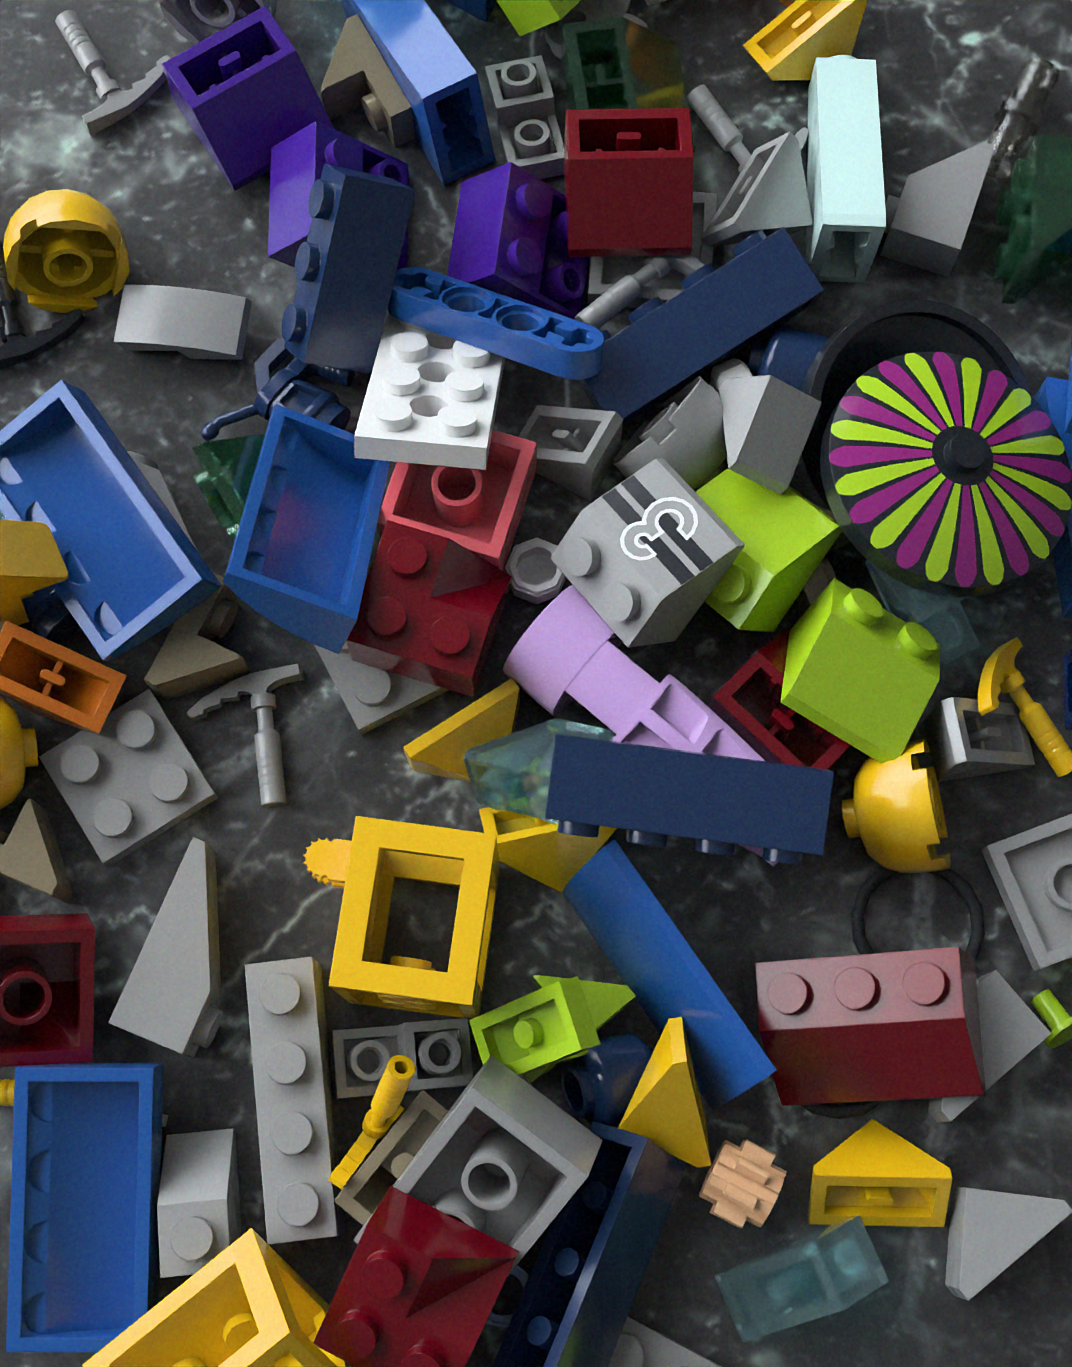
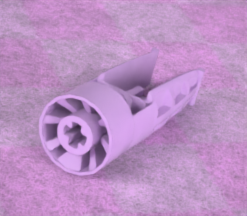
M573 584L563 590L533 621L519 639L504 664L503 674L509 679L513 678L523 691L550 714H559L574 700H577L617 734L612 741L765 761L726 722L675 677L669 674L658 683L618 648L622 640ZM741 845L763 857V847ZM767 861L773 867L777 864V862Z

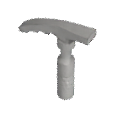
M66 10L57 16L55 20L57 27L85 74L93 77L97 84L96 93L103 103L95 110L82 115L85 128L90 137L131 114L165 82L166 76L162 63L171 59L168 55L163 56L156 62L157 66L145 74V79L132 83V89L122 91L117 81L110 79L106 73V62L76 12Z
M700 85L689 93L686 100L721 148L726 152L732 153L740 164L738 171L741 173L751 157L750 152L742 143L743 135L706 85ZM806 127L800 129L795 134L799 141L800 152L809 133Z
M692 254L649 256L644 260L645 266L633 276H624L608 291L577 314L575 320L599 329L642 294V288L652 279L660 280L670 271V268L681 272L685 276H689L704 266V264Z
M299 664L267 669L240 677L209 693L187 712L190 719L198 721L206 718L208 712L222 708L224 702L240 701L241 695H251V710L257 712L258 732L254 735L258 762L261 806L266 808L287 804L280 733L274 729L272 710L277 708L276 695L271 694V691L281 685L304 680L303 669Z

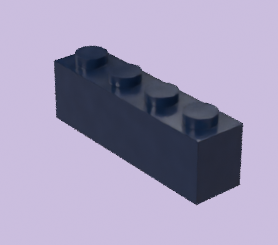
M782 227L768 237L763 230L755 232L733 248L732 253L736 258L717 270L714 269L711 263L700 267L680 283L684 291L665 303L662 302L659 296L647 301L628 316L632 324L611 337L608 330L601 331L604 336L602 368L598 374L591 378L577 380L595 409L617 412L623 418L624 426L670 397L690 380L697 376L701 377L712 370V367L723 363L754 343L755 339L759 340L770 333L776 326L784 324L815 304L824 289L785 228Z
M556 734L545 818L559 820L557 832L569 835L598 837L599 827L606 826L627 829L625 841L631 843L665 847L668 835L695 838L694 850L699 852L735 856L736 844L763 847V860L804 865L805 853L823 855L834 772L821 768Z
M593 1121L590 1131L603 1141L590 1174L551 1222L492 1367H608L686 1165L647 1137Z

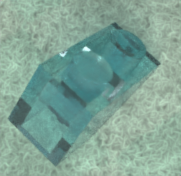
M554 718L470 748L463 759L477 803L495 810H507L540 818L552 824H558L559 820L545 818L555 735L563 734L612 741L614 739L613 731Z

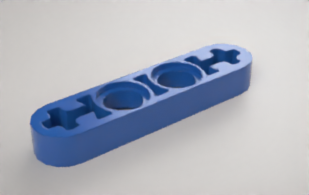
M407 267L396 271L387 311L391 316L401 321L566 379L582 380L591 378L598 374L602 368L604 336L599 329L589 324L429 269Z

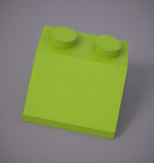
M727 468L697 490L696 493L745 546L704 602L738 630L774 632L842 532V529L837 521L791 486L779 495Z
M834 578L789 631L780 703L880 763L895 760L902 755L940 680V643L922 625L915 622L906 623L883 609L879 601L867 591L859 588L851 589Z

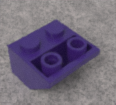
M266 6L162 63L175 104L234 191L271 171V147L315 121L334 129L297 51Z
M318 121L311 123L271 147L268 257L295 268L297 251L303 242H307L312 220L308 210L310 191L314 182L317 179H321L324 164L392 178L408 186L409 164ZM408 224L397 270L407 268Z
M512 162L462 181L447 276L575 320V316L582 311L589 257H568L565 195Z

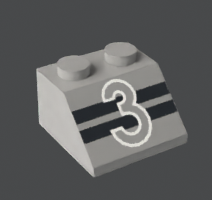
M656 458L582 509L550 559L622 642L630 648L675 641L745 545L664 458Z

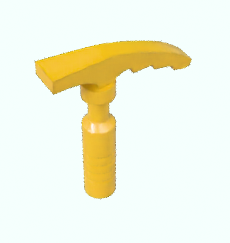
M1016 637L998 647L986 661L978 688V710L982 716L998 708L1000 691L1003 694L1009 693L1020 710L1019 719L1037 746H1039L1040 751L1044 754L1056 775L1061 777L1072 771V750L1064 741V738L1041 703L1034 702L1022 685L1026 680L1020 671L1015 668L1014 660L1023 644Z
M395 1055L388 1061L371 1101L372 1109L366 1113L362 1122V1133L328 1179L329 1182L340 1189H344L371 1151L402 1116L405 1108L401 1107L400 1104L415 1073V1064L409 1057Z

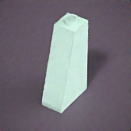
M836 55L830 58L816 57L808 88L807 193L813 225L806 228V262L818 281L865 283L886 228L876 60L856 59L850 55Z

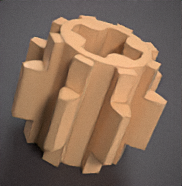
M747 1139L742 1141L740 1147L727 1140L724 1141L706 1174L701 1191L699 1192V1197L713 1203L709 1213L741 1229L745 1221L761 1228L778 1198L787 1172L772 1164L776 1154Z

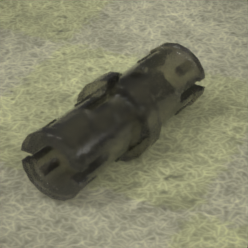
M1041 58L1026 60L1007 102H1000L994 115L996 124L987 141L988 144L995 145L986 175L1000 180L1010 178L1025 143L1030 135L1032 137L1036 136L1043 122L1041 113L1044 105L1061 76L1057 68L1053 69L1049 77H1047L1054 65L1051 62Z

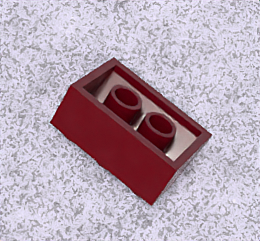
M960 947L756 963L759 1032L766 1055L776 1068L772 1075L783 1106L986 1096L975 961L971 955Z

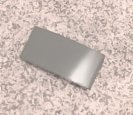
M542 55L485 66L488 89L505 163L512 162L538 179L563 175L564 143L556 119L554 95Z
M124 285L114 343L129 351H179L190 359L242 360L252 301L246 297L200 289L158 285Z
M468 1018L407 1022L395 1026L332 1030L328 1033L333 1100L374 1096L388 1061L395 1055H405L415 1064V1073L406 1093L465 1087L473 1079Z

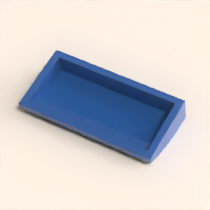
M61 379L0 431V511L7 520L41 522L47 524L51 529L68 570V578L65 581L52 585V587L102 660L110 661L149 639L184 616L222 587L85 391Z
M275 404L271 412L223 582L240 599L274 624L314 645L339 654L358 618L390 461L355 458V434Z
M613 840L604 846L573 876L562 893L624 983L636 995L635 999L659 1034H662L668 1019L682 1017L699 1091L710 1108L715 1110L776 1071V1068L617 841Z
M86 1063L15 1067L6 1352H99L158 1304L159 1236L157 1202L161 1181L164 1063Z

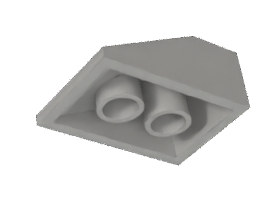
M491 1055L440 1121L393 1187L518 1250L519 1252L510 1269V1274L588 1178L603 1140ZM370 1218L367 1220V1222L364 1224L362 1229L359 1231V1233L353 1240L357 1244Z

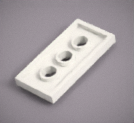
M388 312L354 435L355 458L486 470L505 357L401 321L391 316Z

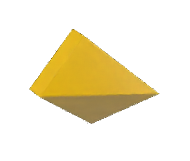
M796 0L743 44V46L772 81L811 80L816 57L830 58L836 55H852L867 0Z
M511 678L404 746L403 749L407 761L412 769L417 772L502 789L520 706V690L514 679Z
M548 794L479 809L484 833L496 834L500 862L561 893L573 876L599 851L617 829L600 826L598 837H583L557 832L559 820L545 818Z
M682 1017L668 1019L618 1129L647 1137L669 1154L697 1168L712 1166L707 1123Z
M871 1119L813 1166L808 1207L809 1224L944 1227L953 1179L951 1170L884 1125Z

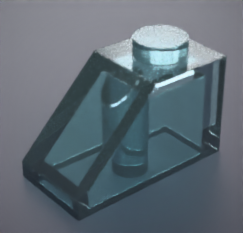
M860 1215L808 1233L715 1276L742 1342L846 1310L889 1282Z

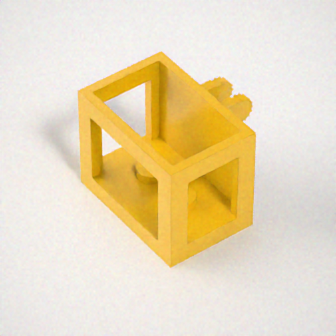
M356 816L352 841L342 839L329 841L328 838L325 840L318 838L316 842L311 841L312 845L306 847L307 852L303 854L306 858V861L303 863L305 866H308L307 871L313 873L312 877L314 879L317 878L319 884L323 882L327 886L331 883L333 887L344 888L329 987L351 1004L453 1018H468V1020L480 1016L501 867L496 834ZM395 878L460 887L448 972H440L431 968L432 962L410 957L391 956L390 965L382 964Z
M252 1228L82 1365L83 1367H355L313 1343L330 1305Z

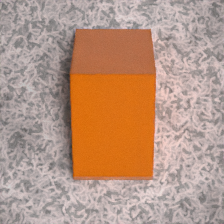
M6 620L0 631V694L36 715L99 735L127 675Z

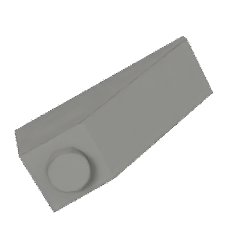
M195 837L192 838L108 1022L190 1057H195L199 1046L209 1047L218 1031L223 1016V1011L216 1008L221 998L216 852L205 841Z

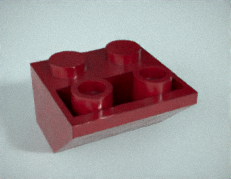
M689 108L566 110L564 176L568 257L691 255L693 145Z
M793 624L758 650L713 695L709 708L726 722L765 761L831 770L853 746L780 703L789 631L794 626Z

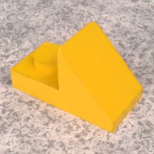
M0 520V620L2 625H4L6 620L20 625L29 622L22 599L33 596L34 591L65 581L68 578V570L51 529L47 524L30 521Z

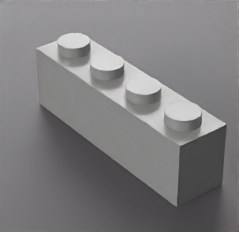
M313 957L246 964L245 976L267 1244L333 1237L346 1233L344 1210L334 1202L342 1189L328 1181L334 1169L339 1165L321 964Z

